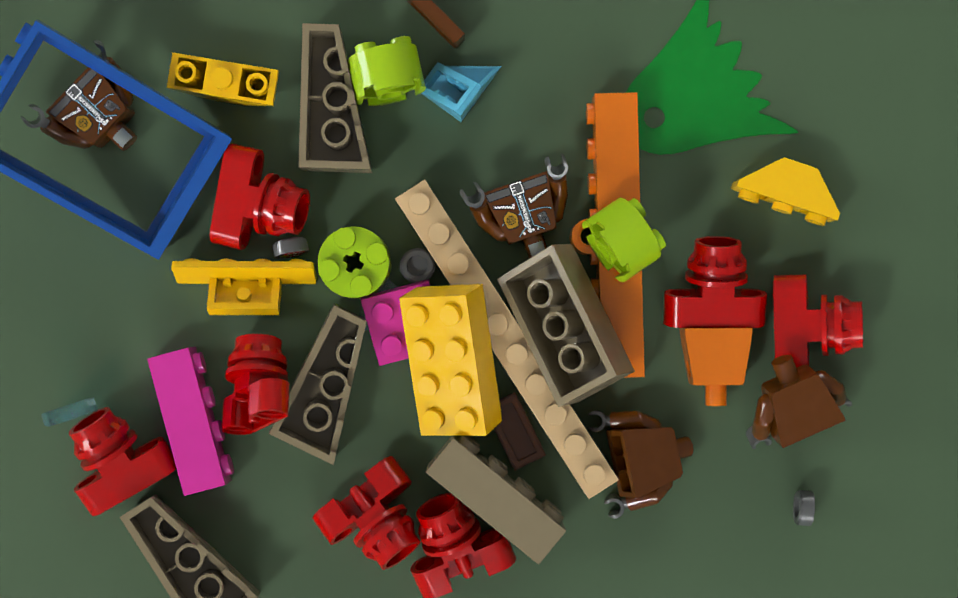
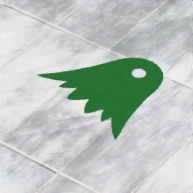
M696 0L679 29L652 62L635 78L626 93L637 92L638 133L639 148L641 150L659 155L675 154L704 145L742 137L798 133L797 130L786 123L759 113L760 110L770 105L769 101L756 97H746L761 80L762 75L755 71L732 70L740 56L742 49L741 41H732L715 46L721 31V21L707 28L709 0ZM652 107L661 109L665 116L663 124L657 128L647 126L644 121L645 112Z

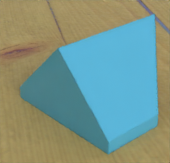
M437 62L424 80L426 89L421 94L462 122L502 66H445Z

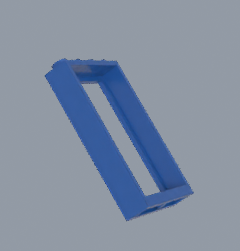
M36 20L33 26L26 22L15 40L21 46L14 58L7 54L0 65V76L2 77L0 80V113L44 40L204 136L147 231L0 149L1 173L159 260L230 144L232 137L40 20Z

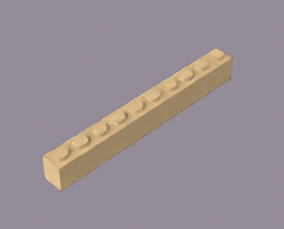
M424 179L396 197L395 200L449 284H483L492 350L588 499L617 482L619 479L571 405L558 407L519 324L426 180Z

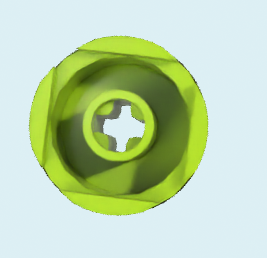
M409 36L393 38L389 41L390 44L376 46L375 42H364L354 47L356 53L348 58L347 63L358 105H362L364 99H367L368 106L391 104L406 100V92L415 90V95L425 91L426 87L417 46L411 43Z
M620 197L582 223L583 229L590 228L591 234L586 236L593 252L607 270L614 267L620 273L615 277L620 282L627 281L661 257V250L666 247L662 235L656 229L651 230L644 219L646 212L641 203L635 198L627 201Z
M356 226L340 228L326 238L319 250L318 273L325 285L340 296L348 298L369 296L380 290L390 276L392 264L388 247L378 235L368 229ZM357 253L361 254L359 260L364 263L362 269L355 268L353 272H350L351 265L347 263L348 257H355Z

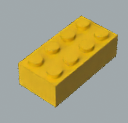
M483 284L416 287L400 297L399 300L421 436H487L502 422Z

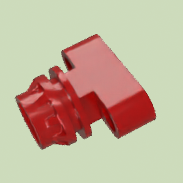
M230 143L224 151L210 226V241L215 244L244 250L249 243L252 227H254L256 233L262 235L267 233L274 236H280L285 233L298 235L304 228L309 213V190L297 187L291 179L280 178L278 174L274 173L267 174L261 182L264 166L263 150Z
M705 236L695 239L694 251L687 261V268L689 270L685 272V280L697 285V289H669L664 292L663 324L673 328H760L765 326L767 293L758 289H735V287L742 286L748 282V274L745 273L747 270V260L742 254V241L724 236Z
M807 274L774 275L775 358L782 355H792L797 368L802 365L809 366V342H822L823 356H829V348H835L836 355H843L852 348H863L862 301H850L842 295H834V302H828L827 294H821V309H808Z
M245 334L235 339V349L228 356L227 366L229 368L225 371L226 380L235 384L234 393L223 399L222 432L231 435H248L288 417L290 386L288 372L286 371L288 360L282 353L281 339L267 334Z
M109 407L101 408L86 416L74 425L68 433L74 441V455L78 460H82L80 464L84 471L98 470L83 479L74 488L75 493L91 516L102 514L165 478L177 469L172 450L163 437H157L133 450L131 445L136 441L137 433L133 429L128 430L130 427L127 421L115 416Z
M393 456L384 458L365 472L364 475L368 480L361 486H353L349 491L350 494L341 502L333 498L312 517L330 545L342 541L359 528L360 531L353 540L354 544L358 548L363 547L361 551L366 558L377 561L382 570L389 569L400 563L421 543L415 534L413 519L410 515H406L408 511L403 504L392 508L388 506L391 501L403 493L412 483Z
M445 493L435 496L423 503L417 510L416 516L420 523L418 536L426 556L415 561L410 571L423 598H438L453 592L450 578L462 574L465 579H469L474 574L472 569L484 565L488 575L492 576L508 569L515 563L516 555L510 541L494 528L481 533V525L475 518L473 511L462 504L453 494Z

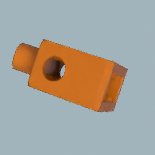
M680 328L688 381L692 385H705L706 406H727V385L744 384L753 328Z

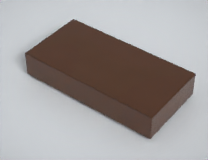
M407 0L453 48L457 49L465 41V33L432 0Z
M513 392L499 399L502 422L494 430L516 471L546 456V453L516 393Z

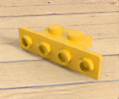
M188 258L183 261H172L171 266L176 282L179 284H209L207 300L209 315H279L282 284H316L317 280L314 263L303 259H291L289 261H271L268 259L236 261L224 258L218 261H201Z

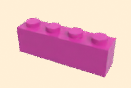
M195 346L147 358L184 496L228 484L232 481L230 475L234 474V467L230 455L224 454L221 441L225 440V434L222 432L221 421H215L212 407L216 406V400L211 386L206 387L203 373L207 372V367L202 352L197 353Z

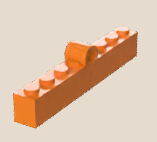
M637 92L595 93L592 97V103H586V124H592L593 138H587V159H593L594 173L588 174V194L594 195L595 209H589L588 217H591L620 197L627 201L635 198L640 202ZM583 219L571 229L569 235L570 244L573 245L576 252L582 255H589L590 265H596V279H591L590 282L635 372L624 378L645 377L642 270L625 282L618 281L615 277L620 273L614 267L607 270L597 258L590 245L582 242L580 237L582 230H584L582 223L586 220Z

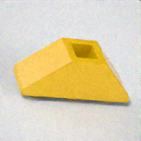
M172 52L166 88L214 101L244 106H274L279 70Z
M785 157L733 182L731 190L739 192L738 198L758 203L759 199L773 203L771 209L789 215L792 214V211L805 214L804 220L816 225L825 226L826 222L838 221L840 212L818 168Z

